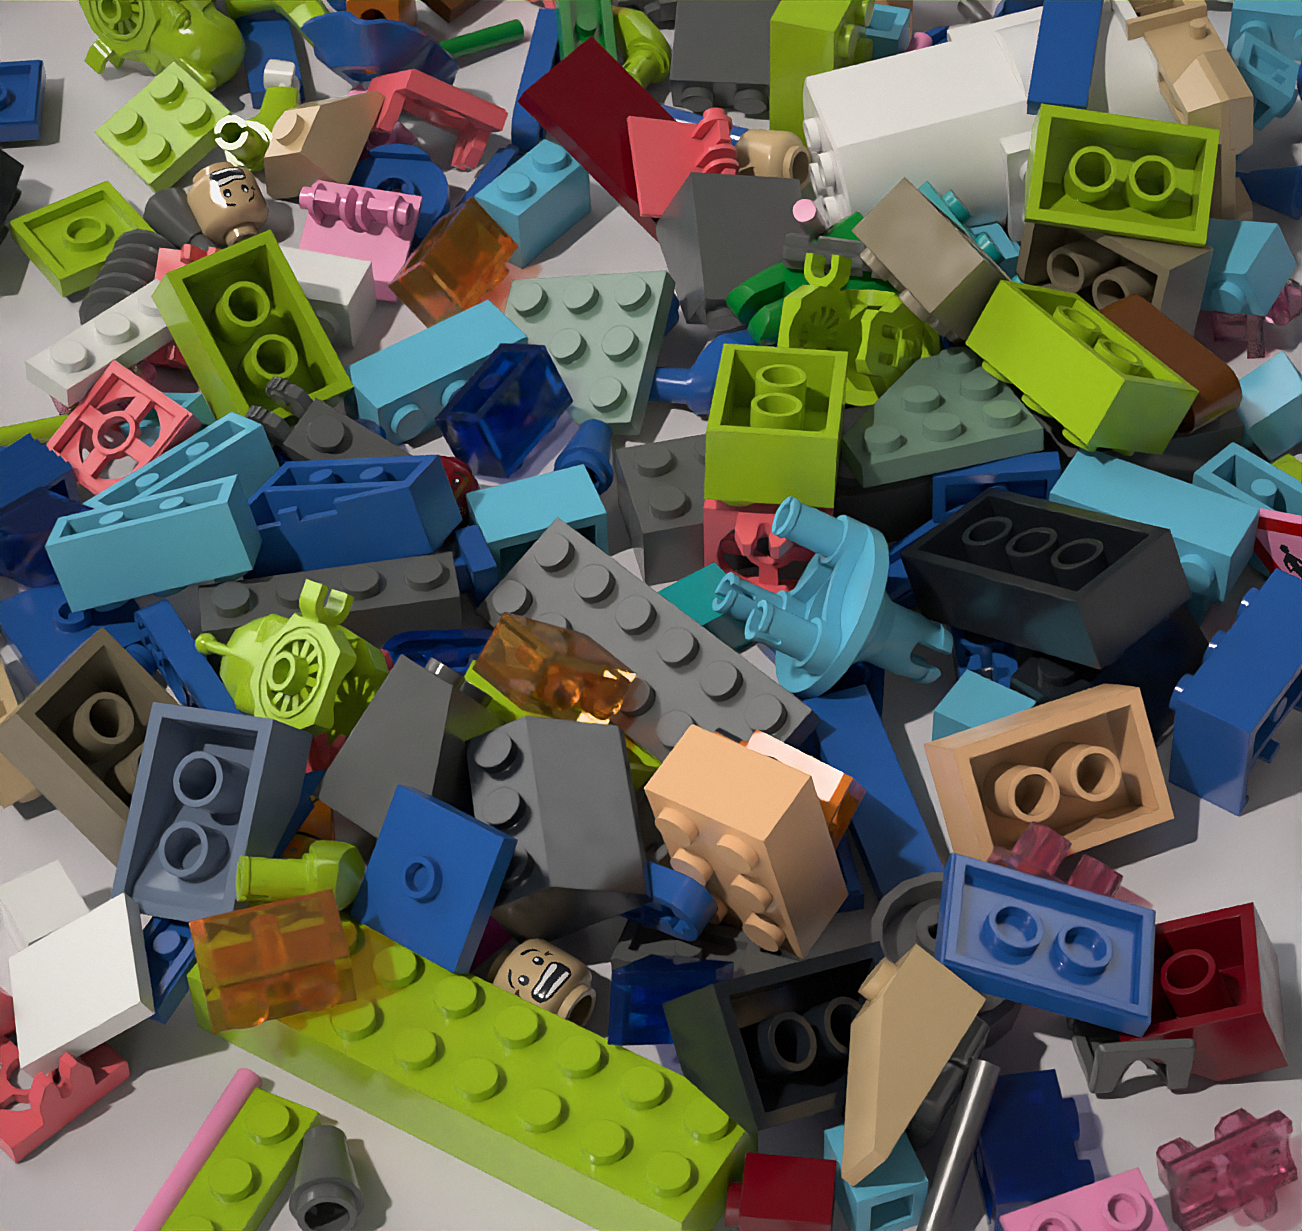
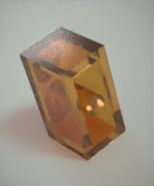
M471 197L438 219L389 283L388 287L429 328L482 303L480 300L482 295L492 291L508 275L510 270L505 264L518 248V245L484 208Z
M505 611L472 668L523 711L561 720L608 724L611 717L617 713L623 704L626 691L637 674L585 633Z
M333 889L188 921L213 1034L232 1029H249L266 1021L308 1011H325L335 1005L357 1000L350 953Z

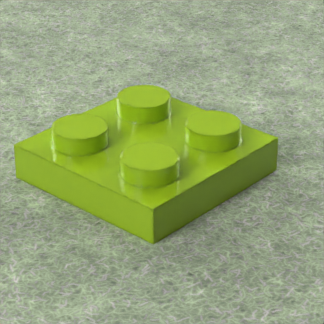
M174 61L120 110L116 111L95 133L110 151L154 193H157L158 191L169 189L218 145L215 139L221 137L214 134V129L222 118L232 115V113Z
M108 180L8 222L13 241L62 297L84 290L92 285L97 278L100 268L104 266L106 258L112 251L116 240L122 234L135 229L149 230L156 233Z

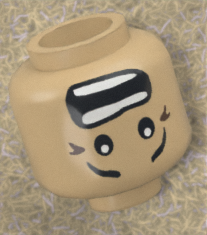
M218 162L199 171L194 176L193 185L187 193V202L202 233L214 244H227L229 247L259 234L258 229L263 226L268 218V205L254 175L247 168L234 166L231 162Z
M531 939L520 944L514 950L505 949L496 957L489 969L487 982L578 1026H585L595 1007L596 992L591 988L592 978L590 970L582 961L546 940Z

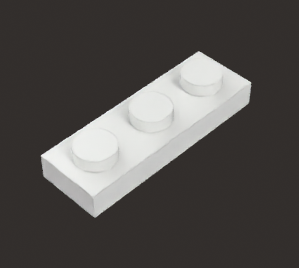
M158 279L153 280L26 360L27 380L69 408L83 399L113 360L129 369L174 340L151 297L160 281Z

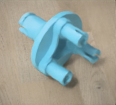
M792 496L787 497L779 506L773 519L772 533L779 538H786L816 552L805 568L796 587L789 592L781 590L775 594L730 572L722 578L716 588L715 594L725 599H713V610L746 623V639L752 642H759L776 650L775 668L778 682L791 694L800 698L810 699L820 696L829 690L852 664L864 661L893 674L909 677L911 682L930 684L941 675V672L937 667L926 663L925 658L912 653L914 646L920 643L942 654L950 655L952 653L953 636L942 624L933 623L925 616L890 600L885 591L889 570V551L886 539L879 530L846 515H840L835 518L801 503Z

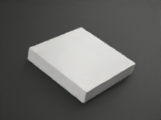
M125 892L8 958L20 1069L32 1078L40 1072L46 1075L59 1068V1058L66 1052L78 1057L155 1014L139 904Z

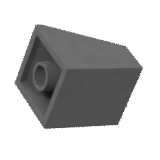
M677 0L670 71L673 106H683L688 110L697 112L706 111L710 108L737 109L746 114H758L765 110L770 111V19L781 0Z
M691 172L655 224L656 235L669 274L676 282L675 291L686 324L707 325L708 328L716 331L731 330L738 326L748 327L749 323L744 324L737 320L725 300L727 295L742 282L782 261L783 244L787 234H805L793 216V206L802 199L800 179Z
M401 654L312 795L376 838L379 837L397 785L413 786L475 818L465 741L507 723L487 710L493 697L468 682L460 674L432 657L423 668Z

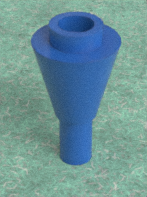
M1302 165L1255 170L1249 173L1236 171V177L1240 178L1251 201L1294 220L1301 218Z

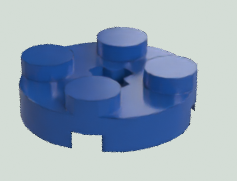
M386 144L368 151L370 157L361 161L355 167L348 185L391 192L393 189H401L404 194L422 196L424 199L411 249H425L447 219L450 210L451 194L443 170L431 161L429 154L412 145Z

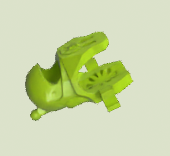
M79 0V4L92 31L99 37L89 48L84 61L98 74L104 72L108 61L116 68L122 67L125 59L137 61L147 66L155 75H159L175 61L204 89L212 92L229 82L237 74L244 60L246 45L243 35L235 22L215 9L216 0Z
M806 253L804 276L810 285H802L784 297L777 347L848 352L845 404L859 407L874 404L918 359L939 355L944 350L943 339L940 334L927 322L921 321L898 297L899 293L880 290H840L849 280L852 265L851 258L832 255L831 269L825 276L826 257L814 253Z
M308 579L305 581L299 599V607L302 613L295 612L290 619L277 614L254 619L235 629L227 645L217 642V639L211 633H202L196 638L195 648L202 655L214 653L222 656L219 674L226 690L235 702L236 709L251 716L275 719L311 733L313 737L326 732L329 747L340 734L349 737L389 674L381 650L339 625L347 618L355 596L331 589L328 602L324 607L323 603L329 586Z

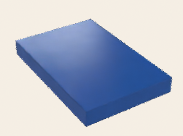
M952 852L944 867L934 958L975 991L1142 1038L1151 1023L1156 910Z

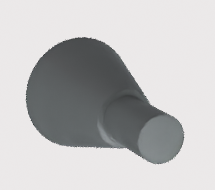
M173 187L158 191L146 203L143 219L157 234L165 237L173 245L182 249L184 244H191L204 251H208L209 247L219 248L202 233L187 202V193L184 189Z

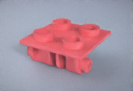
M710 108L703 113L704 119L699 124L628 116L627 123L640 216L660 218L691 172L737 175L739 173V163L735 160L737 158V149L732 145L730 133L733 123L732 119L725 115L724 109Z

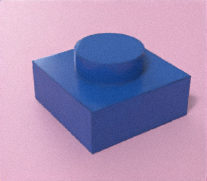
M477 524L453 531L456 557H453L459 594H467L474 610L499 584L497 564Z

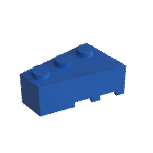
M439 454L285 462L247 500L262 538V544L253 570L248 571L242 577L243 579H252L430 555L443 546L444 540L463 520Z
M1278 568L1274 570L1260 590L1252 587L1246 593L1238 608L1235 623L1228 632L1219 630L1213 636L1204 654L1203 665L1194 676L1187 673L1180 679L1169 704L1170 710L1175 712L1168 782L1238 817L1249 801V795L1246 794L1248 776L1256 761L1260 759L1268 764L1272 762L1280 748V743L1272 740L1271 737L1292 709L1299 712L1302 711V579Z

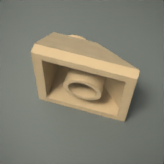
M379 91L307 102L284 111L273 127V138L264 156L267 194L273 199L300 196L304 186L312 187L317 180L348 185L385 96Z

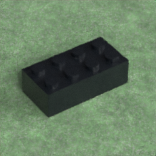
M988 487L899 554L921 614L927 619L1100 670L1117 661L1128 647L1148 631L1165 623L1172 612L1192 597L1170 529Z

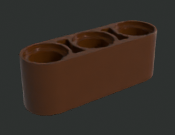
M1130 294L1098 310L1199 391L1176 432L1188 435L1240 407L1242 389L1234 371L1223 360L1146 299L1137 294Z

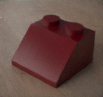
M1254 902L1155 924L1151 1023L1142 1038L1120 1032V1042L1194 1039L1197 1048L1191 1073L1215 1081L1288 1066L1278 957ZM1146 1058V1059H1150V1060H1153V1061H1156V1062L1165 1064V1062H1163V1061L1160 1060V1059H1156V1058Z

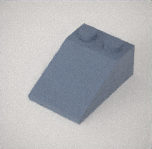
M153 702L110 900L125 892L139 904L140 914L236 931L251 902H237L236 870L239 856L272 859L300 800L313 734L275 719Z

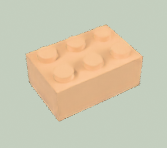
M1105 683L923 744L952 849L957 854L1022 872L1175 818L1139 687Z
M691 724L644 787L655 816V825L661 832L669 852L670 864L675 871L683 873L703 885L717 902L718 911L710 921L711 924L717 925L723 921L743 930L751 941L763 949L776 952L781 948L804 959L848 896L812 776Z

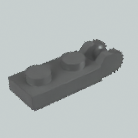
M278 376L276 378L273 377L265 388L266 394H268L273 402L300 418L294 429L283 418L275 413H271L262 406L252 405L245 415L246 418L262 424L269 441L282 448V454L293 461L413 456L321 400L315 398L313 401L302 388Z

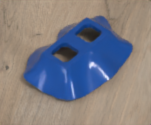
M340 11L316 16L306 21L301 27L304 35L314 44V55L354 88L361 84L368 91L372 78L410 69H416L453 86L455 76L459 70L456 59L437 41L422 30L401 21L386 19L362 20L358 19L351 12ZM365 69L374 71L376 74H369Z

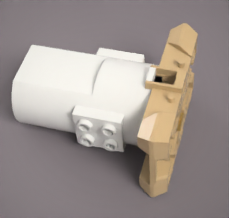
M1110 0L1111 2L1104 3L1087 110L1220 129L1209 218L1253 221L1251 199L1240 178L1236 177V156L1253 145L1254 96L1207 17V3L1205 0ZM1043 6L947 30L948 42L805 78L803 88L805 120H803V129L812 158V163L809 164V174L816 197L821 196L828 227H831L846 216L854 214L856 211L865 217L905 177L916 188H919L928 181L942 195L951 189L973 216L965 222L968 228L998 222L1003 230H1007L1011 241H1022L1025 226V177L1032 126L1037 116L1027 114V98Z

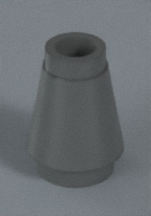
M317 1126L310 1129L303 1137V1147L289 1200V1209L302 1231H350L363 1210L364 1197L347 1145V1137L341 1129L335 1126Z

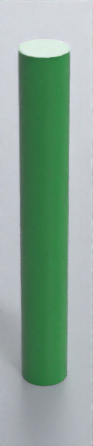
M514 19L438 43L455 59L521 40L524 38V29L518 19Z

